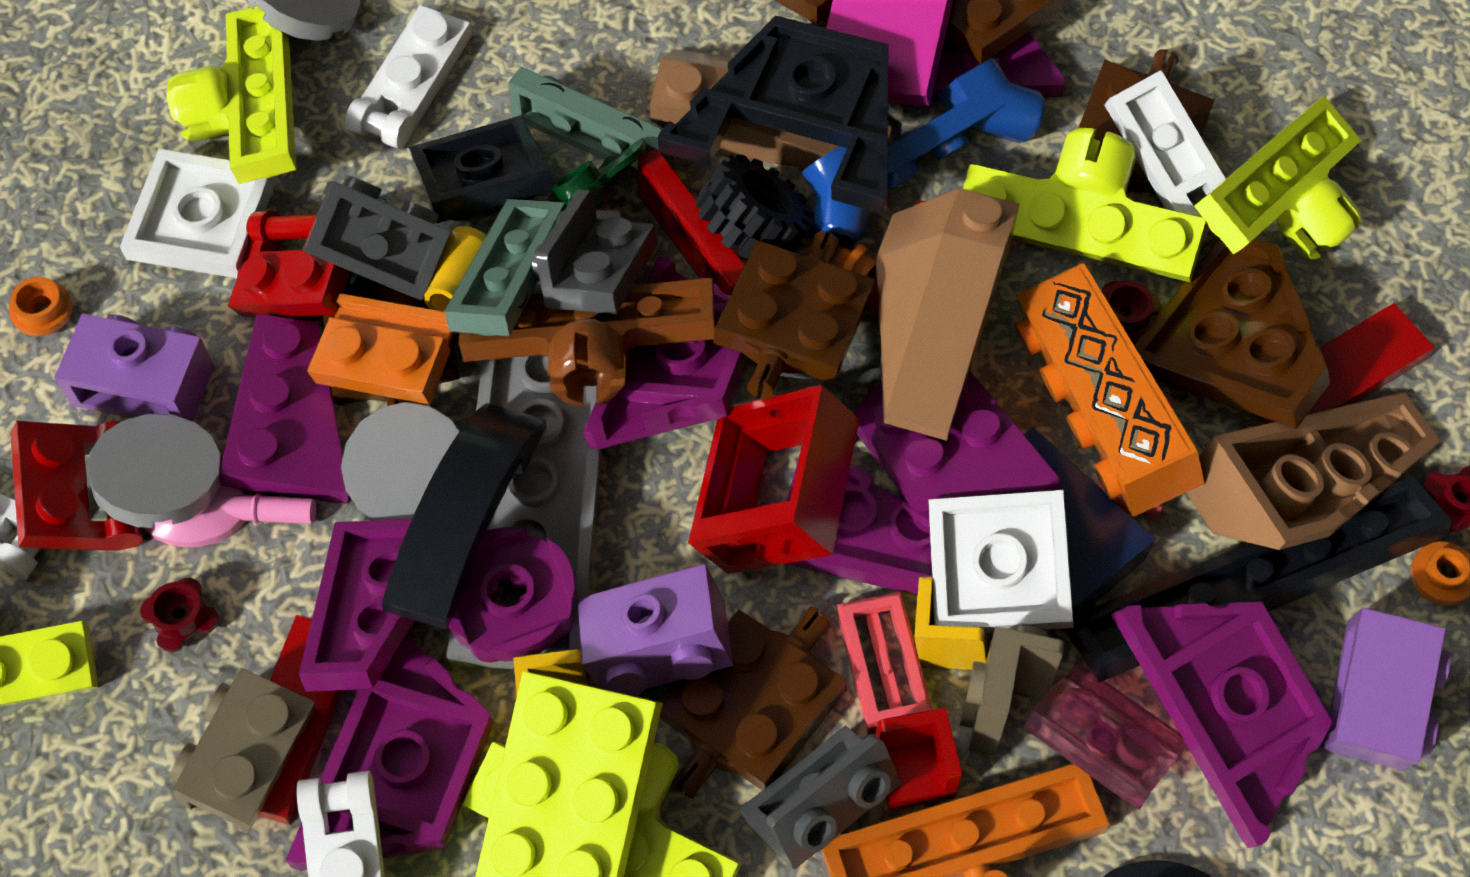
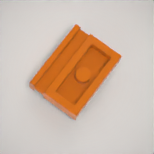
M339 293L336 300L339 308L335 318L329 317L307 370L314 382L430 405L451 351L448 346L453 333H458L449 332L445 312Z

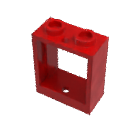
M823 385L805 387L799 391L774 396L770 399H755L749 403L730 407L727 417L719 418L716 422L688 544L727 574L833 555L859 418ZM802 445L790 501L755 507L766 454Z

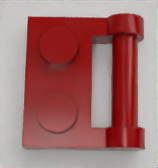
M273 210L255 211L250 214L246 224V231L248 232L250 242L241 268L238 271L228 307L240 316L256 317V313L270 316L336 315L339 308L336 300L339 293H344L351 271L312 256L302 250L279 251L282 240L307 239L317 214L280 216Z
M16 421L10 435L18 547L119 551L138 547L142 544V527H135L114 520L108 514L106 521H90L85 455L90 454V451L103 433L120 423V421H108L97 426Z

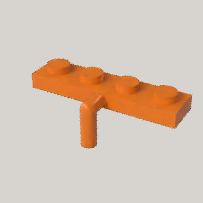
M1083 760L836 836L820 851L829 877H1008L1004 872L991 870V868L1104 834L1110 824Z

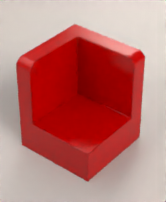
M946 707L885 718L877 722L875 735L885 743L902 783L885 797L888 811L956 798L962 771Z

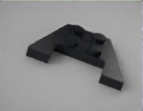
M775 15L728 62V72L711 89L704 87L690 101V110L676 124L670 121L660 131L657 137L659 152L711 166L733 118L847 148L831 184V199L885 214L888 204L889 44Z

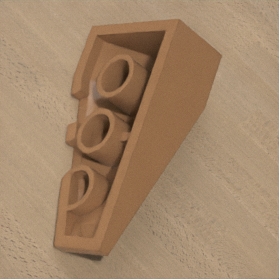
M674 49L661 58L649 105L650 120L662 128L670 121L676 124L690 110V101L704 87L711 89L728 72V62L732 57ZM733 118L716 156L727 157L733 155L736 158L740 154L746 155L748 160L756 158L766 163L807 168L840 146ZM888 125V146L892 130L890 125Z
M1403 392L1307 414L1297 429L1273 422L1216 435L1199 456L1204 484L1186 493L1213 534L1281 550L1331 536L1433 450L1440 442V439L1407 394Z

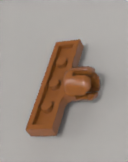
M712 278L633 285L617 314L545 308L543 294H531L510 336H483L460 332L459 346L464 362L535 355L548 356L547 376L550 375L549 385L555 395L565 403L576 407H585L586 386H597L596 403L597 406H601L614 399L624 387L626 354L630 349L645 345L714 339L716 317Z

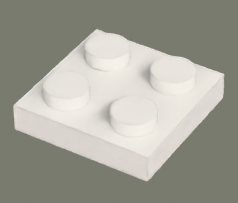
M158 149L120 244V249L126 260L237 278L250 242L248 232L246 231L247 220L250 214L255 211H266L277 181L276 177L263 178L238 185L230 169V160Z
M1063 490L928 499L935 625L980 627L984 629L985 633H994L995 626L1008 629L1015 625H1028L1042 630L1074 628Z

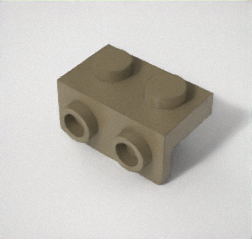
M1015 625L1008 629L995 626L986 663L973 662L969 686H967L960 726L973 728L969 745L970 751L996 755L1009 714L1012 695L1047 701L1063 655L1064 641L1050 638L1045 631L1033 626Z
M240 668L231 686L223 682L214 692L204 715V719L210 723L198 745L191 742L187 743L174 763L170 780L176 782L172 790L177 803L190 810L195 805L250 831L316 710L315 702L246 669Z

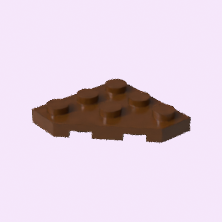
M1219 237L1195 267L1191 283L1183 282L1134 345L1155 380L1295 429L1299 427L1330 384L1327 365L1320 348L1316 345L1308 317L1296 287H1293L1279 245L1256 238L1233 254Z

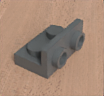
M346 175L343 185L335 181L327 182L323 192L325 194L302 251L422 301L451 232L436 225L439 214L407 200L404 201L401 210L379 201L378 198L382 189L350 175Z
M579 189L566 209L559 213L556 224L544 242L536 247L533 255V275L535 280L541 283L545 308L617 314L658 245L655 224L630 222L624 218L598 220L592 191Z

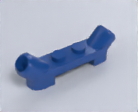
M991 58L959 76L937 95L946 109V113L888 146V186L890 189H894L921 172L917 162L931 153H934L937 160L941 161L969 143L964 134L970 130L1016 143L1029 140L1038 132L1043 121L1045 100L1039 90L1011 83L996 58ZM841 146L808 166L801 172V175L817 198L813 215L814 222L810 228L814 235L819 231H827L825 243L830 233L838 238L839 246H851L863 239L870 210L831 199V184L847 149Z

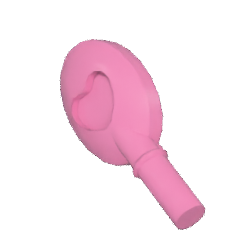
M220 485V489L210 505L190 520L172 525L171 519L164 522H154L155 528H142L154 539L168 545L201 547L216 544L231 537L242 527L245 521H253L256 524L259 522L314 524L316 501L309 498L262 496L259 493L255 496L245 495L241 489Z

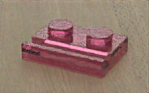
M1079 662L1072 666L1069 673L1065 677L1063 676L1035 707L1023 727L1138 810L1141 809L1187 747L1177 730L1108 682L1102 681L1099 683L1093 673Z

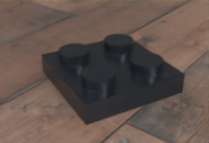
M522 115L409 147L414 168L430 208L439 214L437 224L448 220L462 221L470 219L477 215L479 211L504 205L507 199L532 200L538 194L552 191L553 184L549 168Z

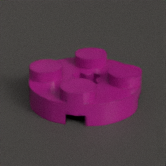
M500 527L485 532L471 560L473 577L448 626L454 637L470 649L479 660L492 663L499 660L514 661L513 657L536 655L548 649L571 630L574 621L573 612L577 601L574 573L563 550L548 538H546L547 542L539 537L528 535L526 529L516 527ZM511 580L515 589L527 588V593L519 598V603L514 606L506 607L504 604H495L490 600L500 594L498 585L504 581Z

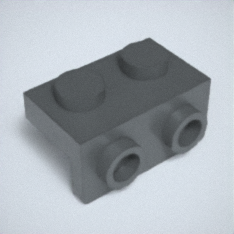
M845 725L743 805L740 811L748 827L795 870L816 852L825 848L837 835L867 811L880 804L888 794L902 783L885 743L874 734L862 740Z

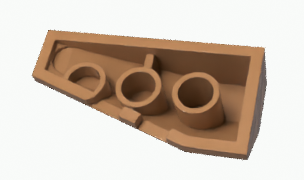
M958 188L892 215L875 262L876 282L878 283V327H880L882 355L880 363L885 424L947 441L1010 252L1019 209L1018 203Z

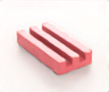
M901 592L838 604L836 614L867 735L876 733L877 722L881 719L933 710ZM890 611L914 704L902 706L878 615L879 612ZM864 616L888 707L887 710L878 711L855 617Z

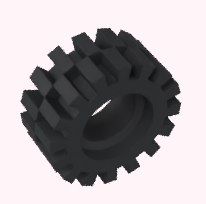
M738 154L736 158L733 155L727 156L698 194L696 206L700 207L698 214L701 220L710 221L706 228L712 235L720 233L724 237L721 243L728 249L732 245L739 249L738 255L748 260L757 240L793 251L814 222L811 219L814 215L812 208L805 206L807 199L802 193H794L793 189L796 186L789 179L785 182L778 177L780 172L772 166L769 170L764 169L763 161L753 158L750 162L746 155Z

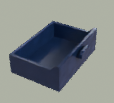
M1032 427L1023 435L1059 477L1060 490L1064 492L1073 615L1088 610L1144 562L1156 539L1113 499L1110 500L1098 485L1040 432ZM1030 490V491H1021V492H1012V493H1002V494L1039 492V490Z

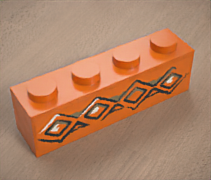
M1085 263L1016 294L1023 318L1014 323L1020 341L1030 357L1040 353L1046 366L1040 368V373L1053 400L1057 403L1066 399L1073 412L1066 415V419L1080 448L1085 450L1092 446L1100 461L1093 464L1108 498L1112 500L1121 496L1132 517H1135L1203 485L1204 479L1198 450Z

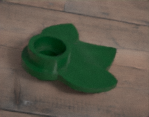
M643 138L639 139L618 158L613 156L607 157L599 169L596 168L592 161L581 164L567 173L552 187L553 192L547 201L565 202L566 209L579 189L591 190L596 207L608 196L603 187L607 185L610 179L625 172L628 166L643 154L647 143Z

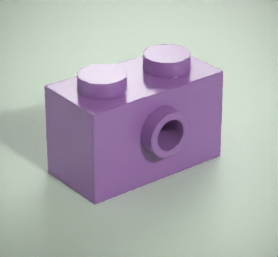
M82 313L54 378L71 405L128 418L145 414H173L193 421L214 369V364L201 337L185 328L168 326L164 330L139 325L134 320L122 315L111 314L104 318Z
M706 564L577 598L582 664L597 688L634 696L648 688L682 679H699L712 671L734 666L725 600Z
M1361 608L1347 622L1329 710V716L1333 723L1324 737L1322 750L1402 771L1420 763L1421 756L1429 757L1434 748L1438 733V718L1429 715L1434 690L1441 691L1443 689L1451 664V652L1442 649L1446 628L1367 608Z

